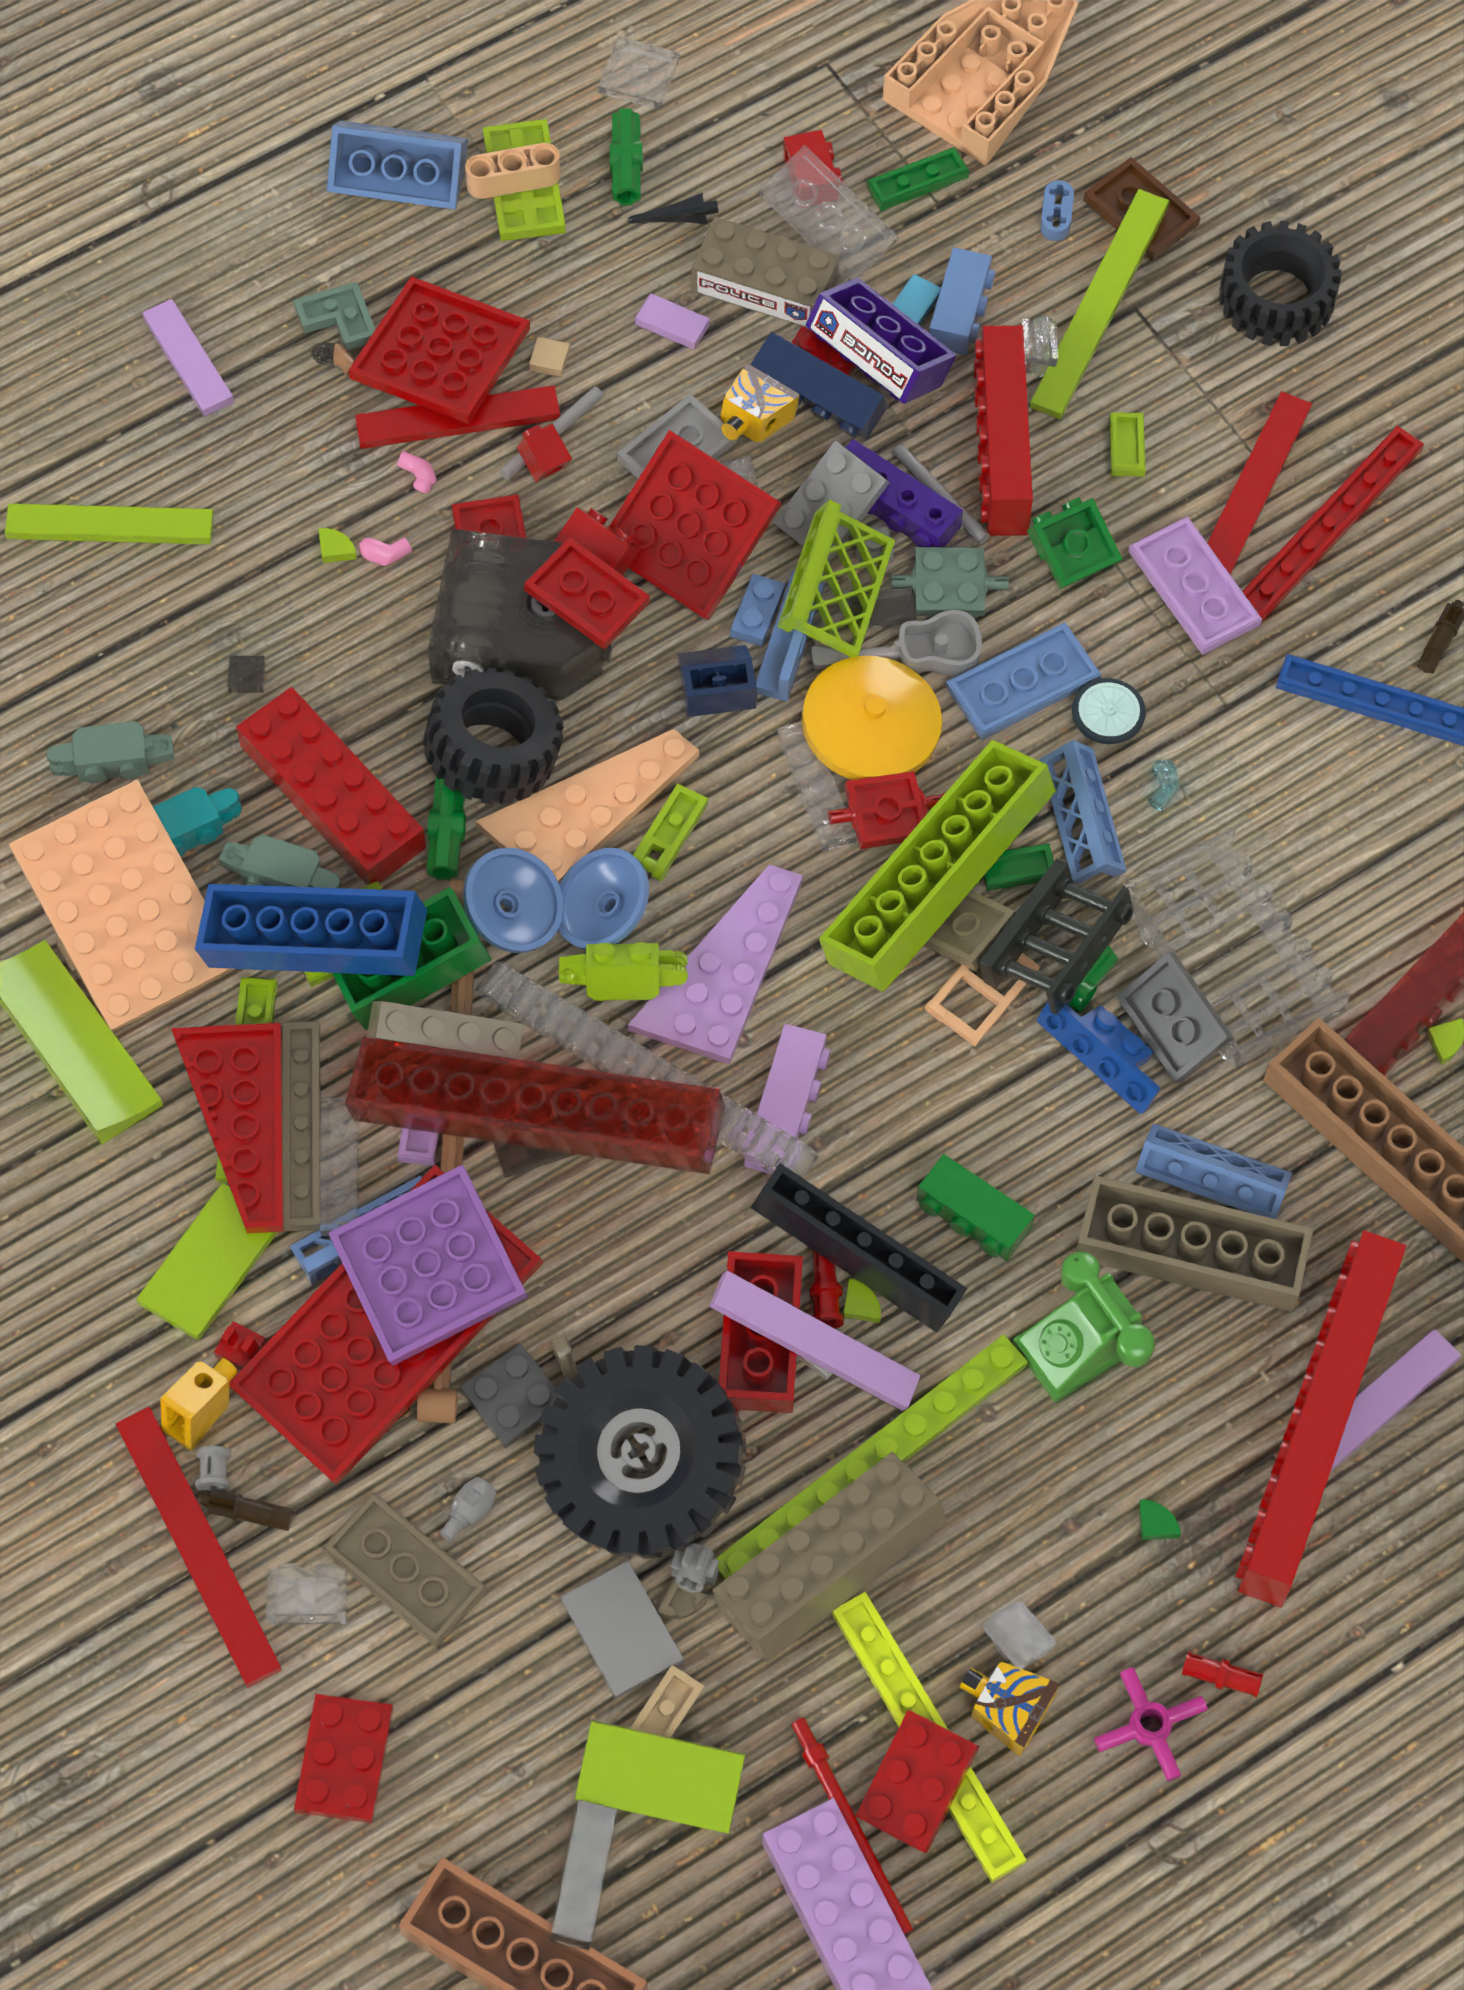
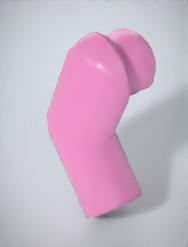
M406 451L401 453L397 466L413 473L417 477L413 484L414 489L426 494L429 493L432 489V484L436 483V476L432 465L428 461Z
M367 537L359 544L361 555L365 559L381 566H387L412 553V548L405 537L390 545Z

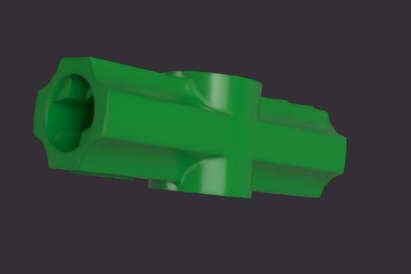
M622 108L612 114V142H610V172L613 175L612 195L613 201L620 203L621 206H632L635 202L641 200L640 172H643L642 142H640L641 120L640 114L634 112L631 108Z
M436 776L433 809H430L428 814L427 836L430 842L427 857V874L435 877L437 880H450L453 877H458L461 843H464L465 798L461 796L462 792L457 789L453 792L444 785L445 780L443 778L438 779Z

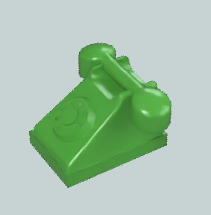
M1087 1252L1070 1254L1064 1260L1060 1273L1063 1285L1077 1293L1034 1326L1013 1338L1012 1344L1028 1361V1367L1055 1403L1121 1361L1131 1367L1146 1365L1151 1360L1155 1348V1339L1152 1332L1142 1325L1141 1313L1132 1307L1116 1285L1112 1274L1107 1273L1098 1279L1100 1264L1097 1258Z

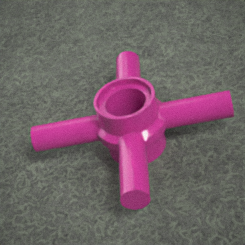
M1134 1667L1120 1672V1676L1135 1710L1131 1714L1128 1725L1095 1737V1746L1099 1753L1133 1739L1141 1745L1152 1746L1167 1782L1173 1781L1182 1775L1166 1741L1171 1732L1172 1724L1207 1711L1206 1702L1202 1696L1166 1709L1157 1702H1149ZM1144 1717H1153L1159 1722L1161 1729L1155 1732L1147 1731L1141 1725L1140 1720Z

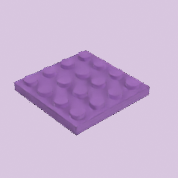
M463 1164L328 1233L392 1366L528 1297Z

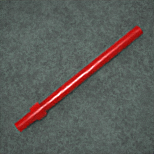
M805 1717L794 1721L791 1726L804 1749L802 1756L808 1768L814 1769L829 1800L834 1798L904 1935L913 1931V1928L827 1762L830 1757L822 1743L818 1744Z

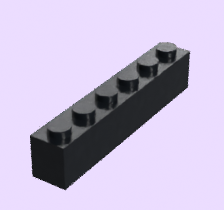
M779 1163L750 1207L936 1333L951 1316L968 1289L781 1163Z

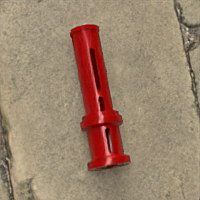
M812 1250L814 1283L809 1289V1295L813 1299L814 1315L812 1317L834 1329L840 1328L844 1325V1317L840 1314L839 1298L843 1295V1289L840 1283L837 1282L836 1265Z

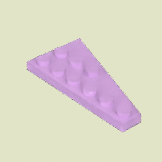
M769 864L687 957L688 964L685 969H687L688 978L685 984L683 983L682 986L661 987L659 995L649 1000L630 1021L628 1031L730 1065L802 885L803 875Z

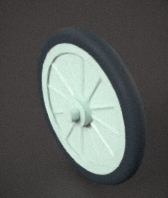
M1103 678L1094 680L1079 690L1073 701L1072 716L1077 728L1087 738L1102 744H1118L1133 738L1140 731L1145 721L1146 708L1141 695L1134 687L1118 679Z

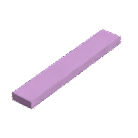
M729 1271L722 1274L709 1307L902 1411L909 1407L920 1378L919 1374Z
M1433 1329L1355 1398L1331 1472L1460 1360L1461 1354L1436 1329Z

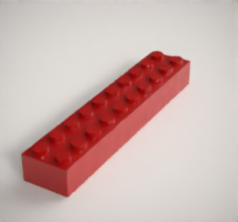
M1363 1230L1359 1242L1352 1240L1328 1305L1329 1308L1321 1325L1314 1351L1310 1357L1303 1383L1299 1389L1292 1415L1283 1435L1281 1447L1270 1473L1272 1475L1265 1488L1259 1505L1260 1509L1247 1540L1249 1544L1245 1548L1235 1575L1236 1578L1242 1580L1238 1590L1242 1594L1282 1608L1287 1598L1407 1247L1405 1244Z

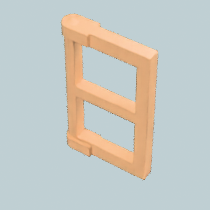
M1023 953L1016 961V963L1037 972L1041 967ZM961 964L924 1008L930 1015L941 1023L943 1022L976 1047L1028 983L1018 979L1007 994L1003 996L972 973L970 968ZM961 979L997 1005L976 1031L941 1005Z

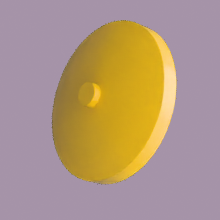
M857 656L843 659L830 665L814 679L807 691L803 704L802 728L810 749L825 766L845 778L856 780L911 771L917 772L928 762L936 749L941 734L942 714L938 699L932 688L914 670L900 662L884 657Z

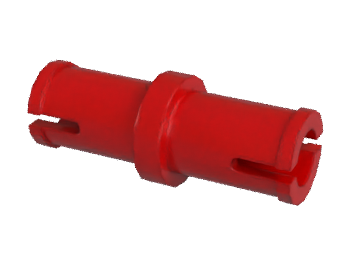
M1191 1651L1187 1653L1182 1670L1183 1676H1190L1213 1683L1216 1689L1223 1690V1687L1253 1695L1256 1698L1258 1697L1264 1673L1231 1665V1660L1225 1658L1221 1662L1194 1654Z

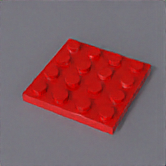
M411 276L349 368V378L470 424L528 334L530 320Z
M668 430L609 527L614 531L619 527L634 537L632 544L640 549L629 569L704 619L710 620L781 507L782 502L675 432Z

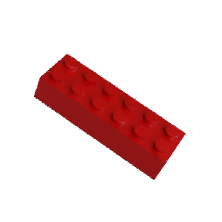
M1023 325L983 326L981 339H975V358H973V379H976L977 386L974 389V405L978 407V415H976V436H979L977 464L981 466V473H979L978 478L979 494L982 493L980 523H986L987 532L990 536H1028L1027 530L1030 524L1033 492Z
M292 686L236 726L240 747L366 885L376 881L381 883L426 849L424 829Z

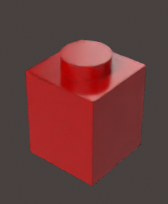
M553 423L544 428L539 424L528 429L522 434L524 438L516 447L536 483L565 469L572 460Z

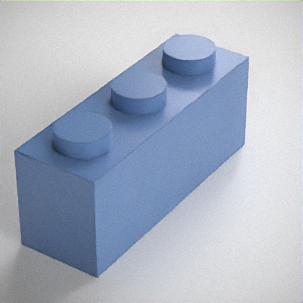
M955 247L952 249L929 333L954 353L967 355L970 343L975 344V339H978L981 324L976 323L978 316L984 317L988 297H985L984 294L986 289L992 290L996 270L990 269L991 255Z

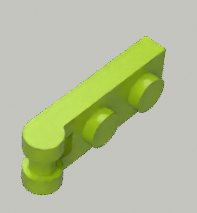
M678 783L633 854L641 862L645 870L652 873L651 877L660 882L666 878L673 861L708 806L707 797ZM652 850L662 854L659 860L649 857Z

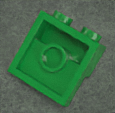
M1080 497L1073 499L1061 506L1063 512L1052 516L1051 511L1043 513L1032 519L1034 525L1027 530L1041 561L1046 560L1059 589L1067 587L1123 559L1093 498L1084 502L1081 501Z

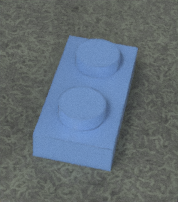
M753 574L730 629V637L763 647L784 595L785 583Z

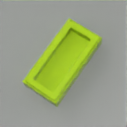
M1110 412L1111 476L1144 477L1146 471L1144 413Z

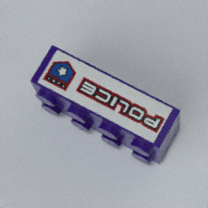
M858 277L819 293L805 324L807 328L815 333L819 340L828 343L840 353L843 359L852 362L865 373L867 378L877 382L889 392L891 397L901 401L903 404L942 387L957 356Z

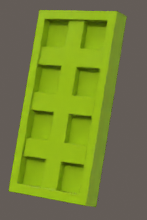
M547 119L482 127L486 153L539 143L551 144ZM558 182L550 187L493 197L501 242L566 233Z

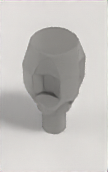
M475 1477L464 1484L454 1499L452 1512L449 1515L451 1519L440 1531V1534L452 1542L462 1528L466 1529L468 1525L483 1519L493 1505L497 1494L496 1490L480 1477Z

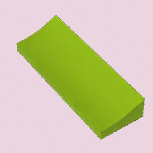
M46 940L0 962L1 1006L101 1145L163 1106L162 1099Z

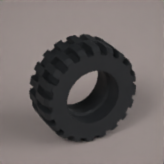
M485 668L484 672H478L475 669L465 672L464 677L457 675L450 679L448 685L442 686L437 692L435 700H433L423 737L424 754L427 762L432 765L431 770L438 779L443 778L445 780L444 785L453 792L457 789L462 792V797L469 800L472 797L481 799V803L492 804L493 801H499L500 804H509L513 802L514 798L521 801L530 797L532 792H538L553 772L563 740V720L558 715L559 709L553 700L548 701L549 694L541 686L536 688L533 685V680L525 676L523 679L515 676V672L505 670L504 673L496 672V668ZM475 725L496 726L513 735L520 745L509 748L493 747L477 740L470 734L467 728Z

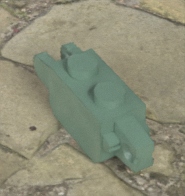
M136 721L81 727L72 734L73 742L51 745L48 751H46V758L50 762L49 767L53 775L61 777L62 775H78L79 782L87 781L89 783H99L105 779L120 777L134 779L140 775L150 774L149 766L174 760L175 755L171 735L145 734L143 726Z
M266 835L253 838L251 845L226 842L220 854V865L241 875L244 885L342 888L338 874L321 868L320 859L316 851Z

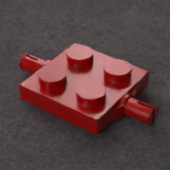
M914 771L846 781L844 787L848 808L828 810V820L830 825L850 822L856 830L860 849L900 844L945 793L925 797L918 787Z

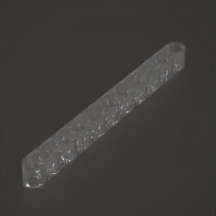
M496 960L475 989L484 1000L771 1174L781 1163L804 1178L819 1157L811 1147L501 961Z

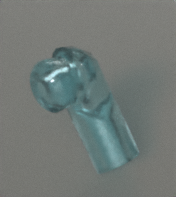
M1168 759L1157 760L1152 765V773H1155L1154 777L1159 779L1160 786L1150 797L1149 804L1158 811H1162L1180 789L1177 767Z

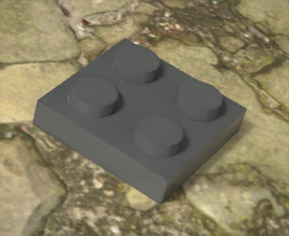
M521 1343L460 1386L461 1393L505 1449L539 1425V1419L545 1404L552 1406L557 1398V1395L553 1392L556 1387Z

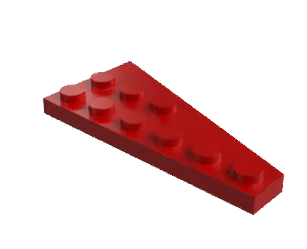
M281 1023L171 1028L246 1233L284 1232Z

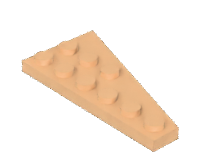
M672 729L543 789L526 799L477 820L476 828L499 848H517L538 857L550 868L560 885L565 874L578 860L593 851L599 850L699 757V749L675 729Z

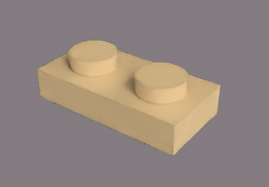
M671 1665L632 1724L631 1729L672 1738L704 1689V1685Z

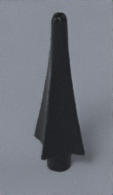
M703 193L659 209L630 216L628 221L632 224L652 222L707 224L706 215L719 213L717 200L704 202Z

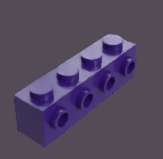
M852 439L845 447L890 482L867 514H874L883 520L891 530L901 532L911 538L918 547H945L961 529L963 509L856 440Z

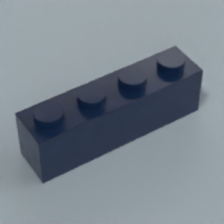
M772 331L750 364L800 394L798 406L803 402L812 407L811 413L821 420L827 422L831 418L840 424L839 429L853 438L860 435L868 439L889 406L882 394Z

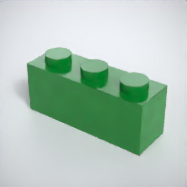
M945 1154L940 1157L918 1186L916 1201L919 1202V1206L927 1214L934 1217L940 1216L949 1222L950 1227L957 1234L963 1237L970 1236L979 1242L983 1251L992 1257L997 1258L999 1256L1008 1261L1033 1227L1035 1214Z

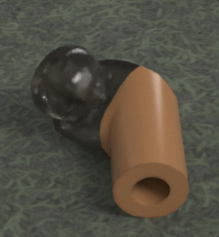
M317 343L311 350V356L317 363L339 366L346 376L349 377L348 370L355 359L343 345L337 343Z

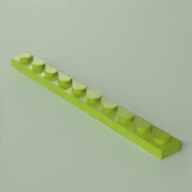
M1004 1334L718 1556L716 1558L719 1561L717 1566L719 1569L718 1575L723 1581L891 1452L905 1463L1025 1369L1028 1361Z

